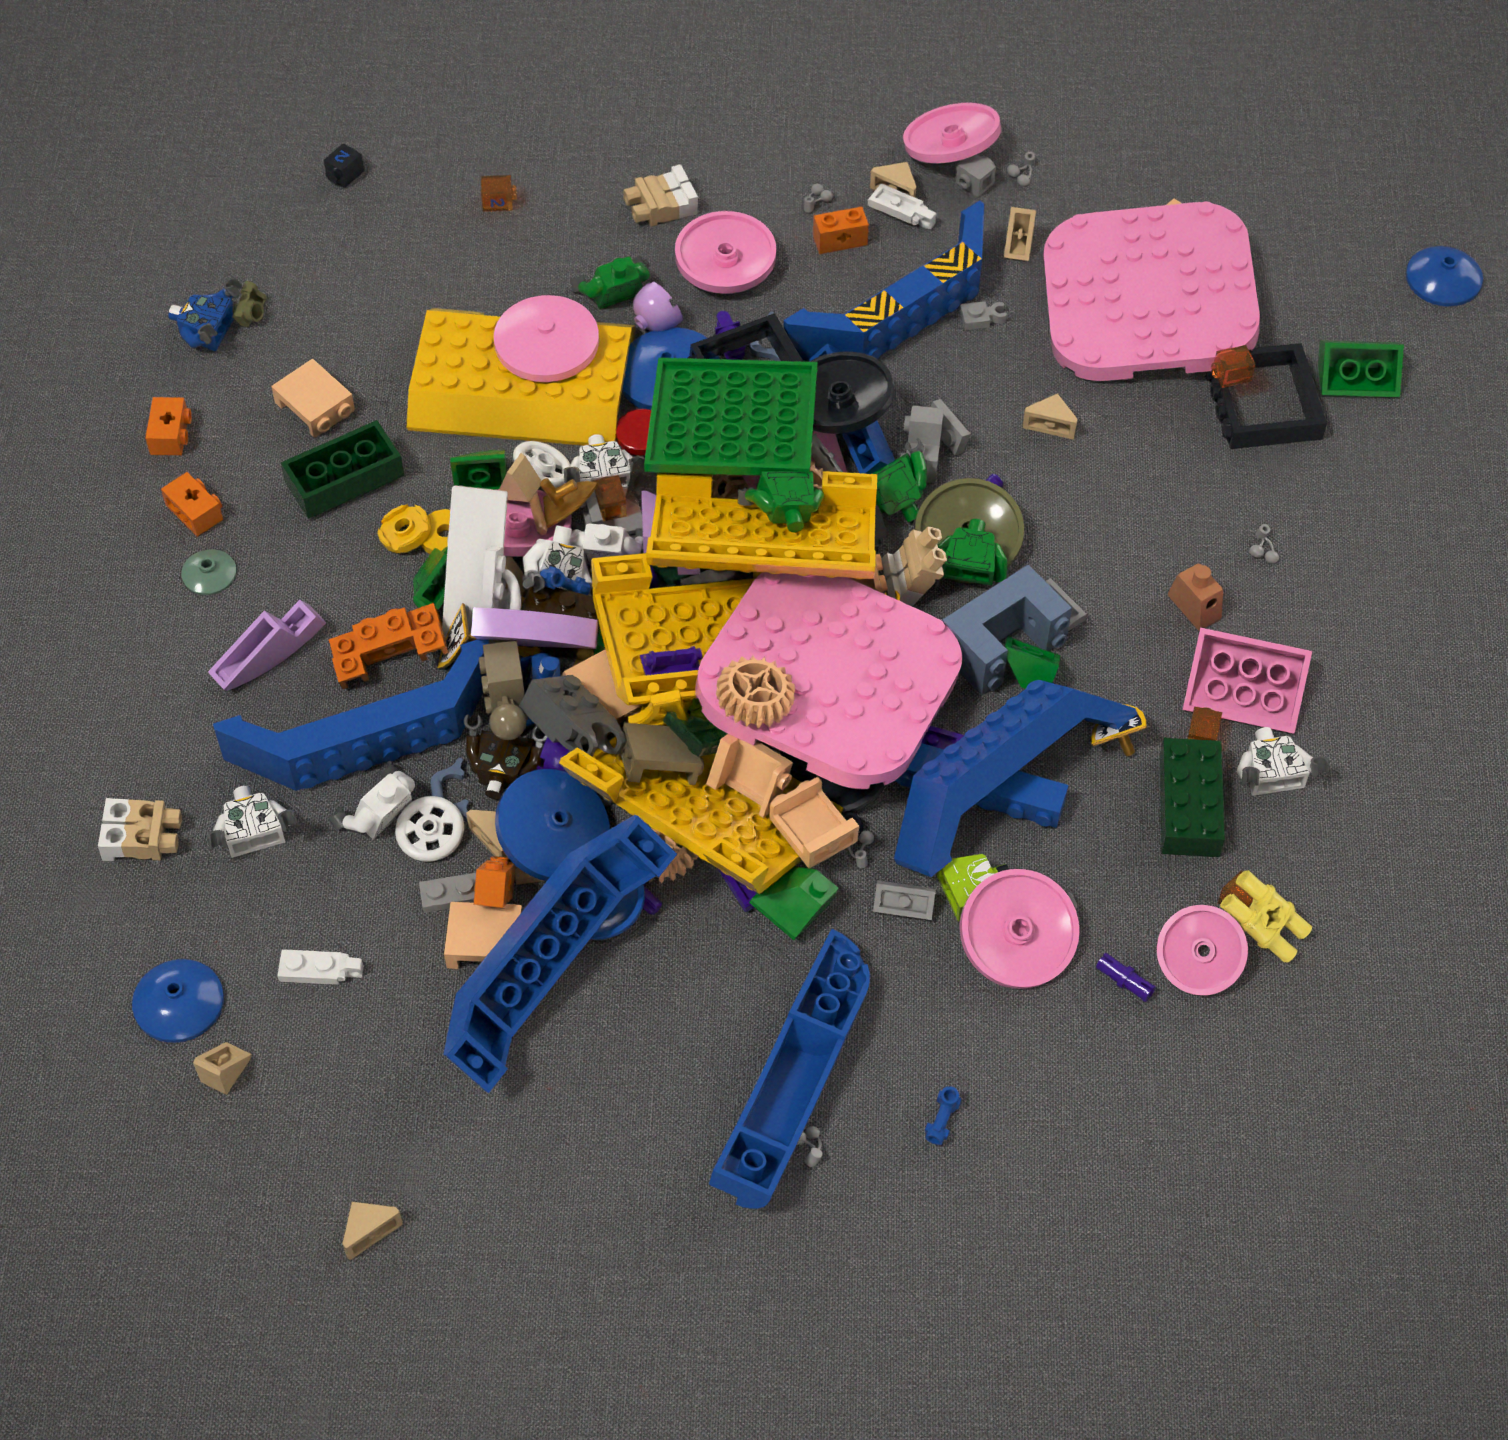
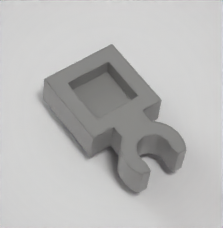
M985 301L960 304V314L964 330L990 327V321L998 324L1006 322L1007 313H1001L1004 312V303L1002 302L994 303L990 307L986 306Z

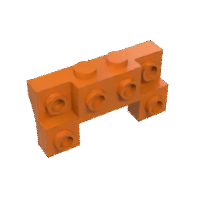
M434 603L409 612L406 611L405 607L391 609L384 615L361 620L360 623L352 625L353 631L329 639L338 683L343 689L348 688L347 681L359 677L364 682L369 680L365 663L370 665L417 649L422 662L428 660L426 654L441 649L443 654L449 653L439 612Z

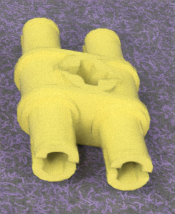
M1249 870L1243 871L1237 877L1236 884L1253 898L1252 904L1248 907L1234 894H1229L1223 899L1220 907L1237 920L1243 931L1256 940L1260 948H1268L1284 963L1290 962L1296 956L1297 949L1280 935L1283 926L1290 930L1298 939L1307 937L1312 930V926L1295 912L1292 902H1287L1275 891L1274 886L1263 884Z

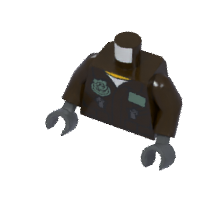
M466 715L464 718V724L469 729V734L466 735V756L472 772L478 775L479 783L487 786L485 791L487 797L496 800L500 799L503 790L507 789L517 778L537 770V766L542 767L543 759L540 758L547 736L545 735L543 739H540V729L538 726L532 730L534 739L518 737L513 740H503L490 731L482 730L481 735L478 734V729L483 724L480 715H478V724L475 727L469 725V715Z

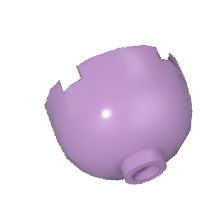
M656 282L646 284L634 298L633 309L636 315L634 320L642 330L646 328L649 331L671 329L683 321V316L679 307L676 305L673 308L669 302L672 297Z

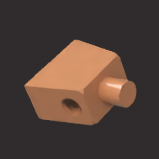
M1196 564L1176 576L1168 596L1198 631H1200V628H1206L1221 620L1223 589L1211 576L1209 567Z

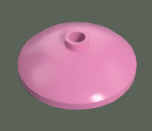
M1194 905L1178 911L1164 924L1158 937L1157 958L1164 975L1177 988L1190 994L1212 995L1229 988L1241 976L1247 963L1248 943L1242 927L1229 913L1214 906ZM1207 945L1210 953L1203 957L1200 955L1199 949L1201 946Z

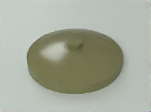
M963 478L947 482L929 494L918 511L915 530L923 532L928 526L939 529L942 539L937 543L938 545L947 536L953 535L956 528L968 529L971 519H980L986 524L984 532L993 533L995 543L1001 545L1008 561L1007 569L1014 563L1023 544L1024 521L1020 508L1008 492L986 480ZM946 578V579H948V580H951V581H954V582H958V583H968V584H973V583H974V582H968V581H963V580H957V579Z

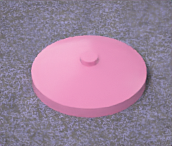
M958 103L933 109L916 118L906 128L903 135L906 152L912 158L927 163H947L969 158L984 151L998 139L1001 133L1000 118L993 108L978 103Z
M733 211L712 212L694 219L682 229L675 244V259L680 273L694 286L714 293H737L757 286L769 276L776 261V242L766 225L752 216Z
M553 295L531 297L514 304L500 317L494 331L495 351L502 365L516 376L536 382L559 381L581 372L594 359L599 345L598 326L593 315L583 305L574 300Z
M537 490L544 514L543 497L547 494L544 491ZM507 500L503 555L521 557L531 549L538 539L553 541L556 525L571 528L572 516L569 515L562 521L549 527L545 535H540L537 533L529 502Z
M1010 869L995 873L986 878L969 895L961 913L960 937L968 959L983 976L1005 987L1026 989L1051 981L1068 966L1075 954L1079 941V921L1071 899L1056 882L1035 871Z

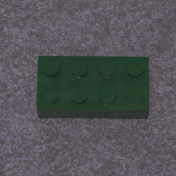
M378 420L280 462L285 483L308 519L404 476L401 455Z
M1163 738L1159 755L1161 854L1220 857L1225 841L1221 741Z

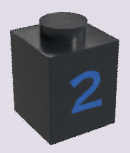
M344 143L323 160L328 180L332 183H337L343 188H346L364 172L362 154Z

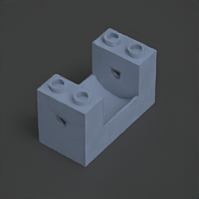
M1026 565L942 619V621L953 632L959 642L962 652L960 674L983 695L989 690H996L1004 680L1008 650L1000 643L1001 640L1021 628L1040 648L1048 651L1053 648L1057 649L1067 640L1072 607L1029 565Z

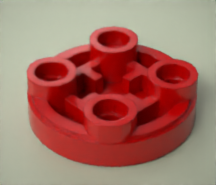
M632 410L623 415L617 423V442L621 449L627 451L630 455L644 456L646 454L651 410Z

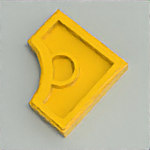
M679 689L650 695V703L644 710L628 716L629 723L690 728L689 718Z

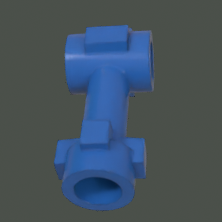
M551 566L549 569L546 568L540 572V575L545 580L544 587L550 589L562 587L588 595L590 592V584L585 582L586 579L576 577V580L565 577L561 569Z
M948 1086L939 1091L937 1102L940 1106L934 1124L927 1123L925 1128V1139L932 1144L942 1145L944 1139L947 1140L950 1131L945 1129L950 1114L959 1109L962 1100L956 1088Z

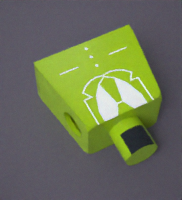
M984 854L953 858L950 863L937 872V878L958 922L960 921L964 904L972 891L991 875L1009 870L1006 864L991 868L987 857Z

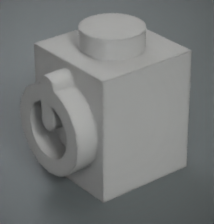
M976 154L960 160L957 164L956 183L975 196H981L994 185L996 166L988 157H980Z

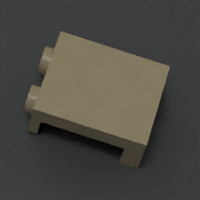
M624 723L622 731L626 744L620 754L628 782L640 783L643 769L685 772L689 785H696L698 775L703 773L704 761L699 756L698 742L694 739L691 728Z

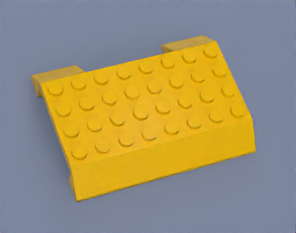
M438 308L426 311L408 389L407 430L582 446L589 445L588 439L592 435L599 434L603 436L604 442H616L618 410L630 343L634 341L636 325L596 322L599 332V345L591 363L581 372L569 378L553 382H536L511 373L498 359L495 351L494 331L500 316L484 315V312Z
M823 471L821 490L824 493V499L817 512L811 513L809 522L804 523L801 531L790 532L786 523L770 522L767 514L755 503L743 506L738 504V499L711 498L713 474L657 473V493L651 537H648L646 549L648 565L662 568L669 566L684 567L686 569H713L715 571L735 570L745 573L768 572L770 574L784 573L797 574L799 576L817 575L829 578L850 577L859 580L874 578L877 474Z
M646 553L592 558L593 602L617 696L628 706L650 703V695L678 689L682 700L696 698L695 687L698 670L645 676L640 655L649 654V651H654V653L690 649L691 646H695L696 649H701L703 659L753 581L762 572H753V579L649 589L653 576L650 565L647 564Z
M649 703L643 704L641 711L644 710ZM689 713L687 715L694 739L698 742L699 756L704 761L703 773L698 775L696 785H689L685 772L643 769L640 783L628 782L621 754H609L603 752L600 748L595 750L593 757L577 747L560 758L559 764L570 776L580 781L583 785L588 786L605 799L620 806L629 814L638 815L653 829L658 830L674 840L675 843L682 845L702 860L709 862L724 874L731 876L758 894L762 893L802 861L769 819L770 814L765 818L759 816L761 805L725 783L716 790L706 785L720 740L725 735L697 718L690 716ZM616 737L609 741L613 748L617 744ZM792 777L782 794L793 791L802 782ZM831 801L837 810L842 813L844 808Z

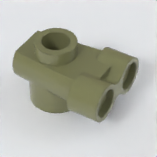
M245 281L240 291L241 297L239 302L234 304L232 312L233 318L241 326L249 327L251 322H259L263 318V305L267 296L258 290L256 284Z

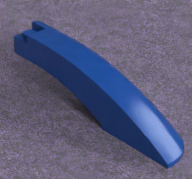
M834 929L830 930L803 983L750 1098L713 1169L709 1185L737 1197L736 1205L758 1209L769 1203L867 994L870 983L868 964H864L859 948L850 939Z

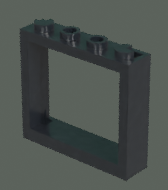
M775 313L690 344V354L687 357L692 359H710L767 337L780 361L803 362Z
M1302 343L1253 348L1252 351L1249 349L1237 364L1224 369L1215 368V371H1206L1205 377L1210 379L1211 398L1216 399L1217 403L1216 415L1223 423L1222 436L1227 438L1230 449L1323 440L1327 421ZM1289 365L1305 419L1240 426L1224 371Z

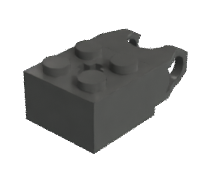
M573 675L531 681L519 707L553 743L560 742L569 751H573L577 747L584 751L582 745L589 744V750L586 753L592 757L597 748L609 754L621 753L626 740L617 720L599 702V699L581 684L580 679ZM609 732L614 733L617 738L615 748L611 746L607 738Z

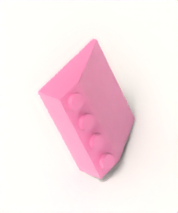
M1200 628L1182 710L1259 727H1270L1273 730L1295 734L1312 651Z

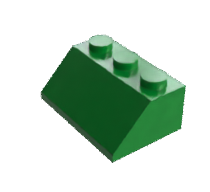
M1320 340L1318 372L1321 395L1400 397L1404 345L1398 342Z

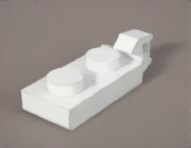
M880 184L868 199V206L910 224H919L921 227L932 229L936 223V212L929 210L928 207L923 205L924 201L884 184Z
M282 950L277 976L281 982L339 985V981H345L346 977L362 978L364 966L362 959L351 958L348 954L341 952Z

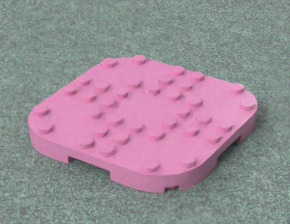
M1195 202L1094 212L1082 215L1077 214L1058 225L1046 240L1044 246V265L1052 351L1057 362L1063 368L1068 367L1075 371V376L1092 381L1131 379L1133 378L1134 371L1185 367V373L1215 371V368L1224 369L1237 364L1249 349L1252 351L1259 337L1260 315L1249 237L1243 221L1229 209L1210 202Z
M762 572L753 581L704 655L698 670L695 694L702 705V713L720 730L753 746L759 740L808 763L807 771L838 785L855 789H869L870 784L883 782L884 785H887L898 779L907 770L920 748L924 735L940 707L944 706L956 684L962 664V652L957 638L940 619L850 578ZM752 655H754L756 660H761L765 656L766 662L769 663L776 660L777 668L785 667L786 674L792 675V683L795 684V700L787 716H783L780 723L773 721L770 727L762 723L759 729L755 724L750 723L746 728L744 721L735 723L734 716L726 717L725 709L719 708V700H717L716 696L717 680L724 667H728L732 660L738 662L741 656L746 660H749Z

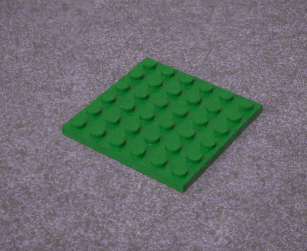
M658 358L644 461L645 472L761 476V472L799 471L810 473L817 362Z

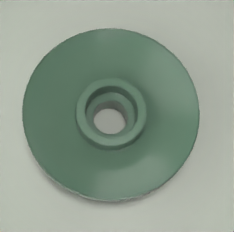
M216 549L199 551L189 557L182 567L181 576L184 585L190 591L199 595H213L224 591L233 583L237 570L235 562L229 554Z

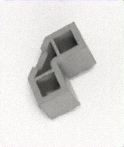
M912 405L911 416H905L904 431L909 432L908 442L912 449L918 445L916 438H919L923 443V455L927 466V482L935 483L944 409Z

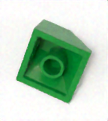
M505 450L479 451L450 458L454 486L498 490L507 474Z
M1008 636L1005 643V648L1008 650L1007 659L1020 687L1026 689L1027 685L1035 680L1053 683L1059 667L1060 655Z
M793 867L762 893H757L749 903L794 941L829 906L839 888L817 869Z

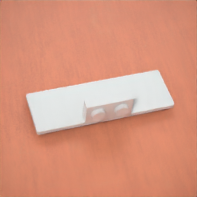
M457 485L452 487L442 623L445 638L462 603L465 604L469 633L472 631L473 607L497 609L500 607V600H502L504 585L501 583L502 572H504L506 557L503 553L508 499L507 491Z

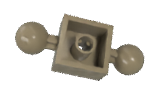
M489 640L490 644L483 645L484 657H479L481 674H487V676H481L484 695H490L489 697H484L486 713L491 714L489 723L492 732L500 739L513 740L524 732L526 720H528V716L519 707L525 694L517 640Z

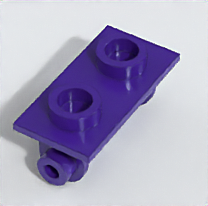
M691 646L690 649L655 653L654 651H649V654H641L640 659L645 676L699 670L698 660L702 659V652L700 648L696 649L695 646Z

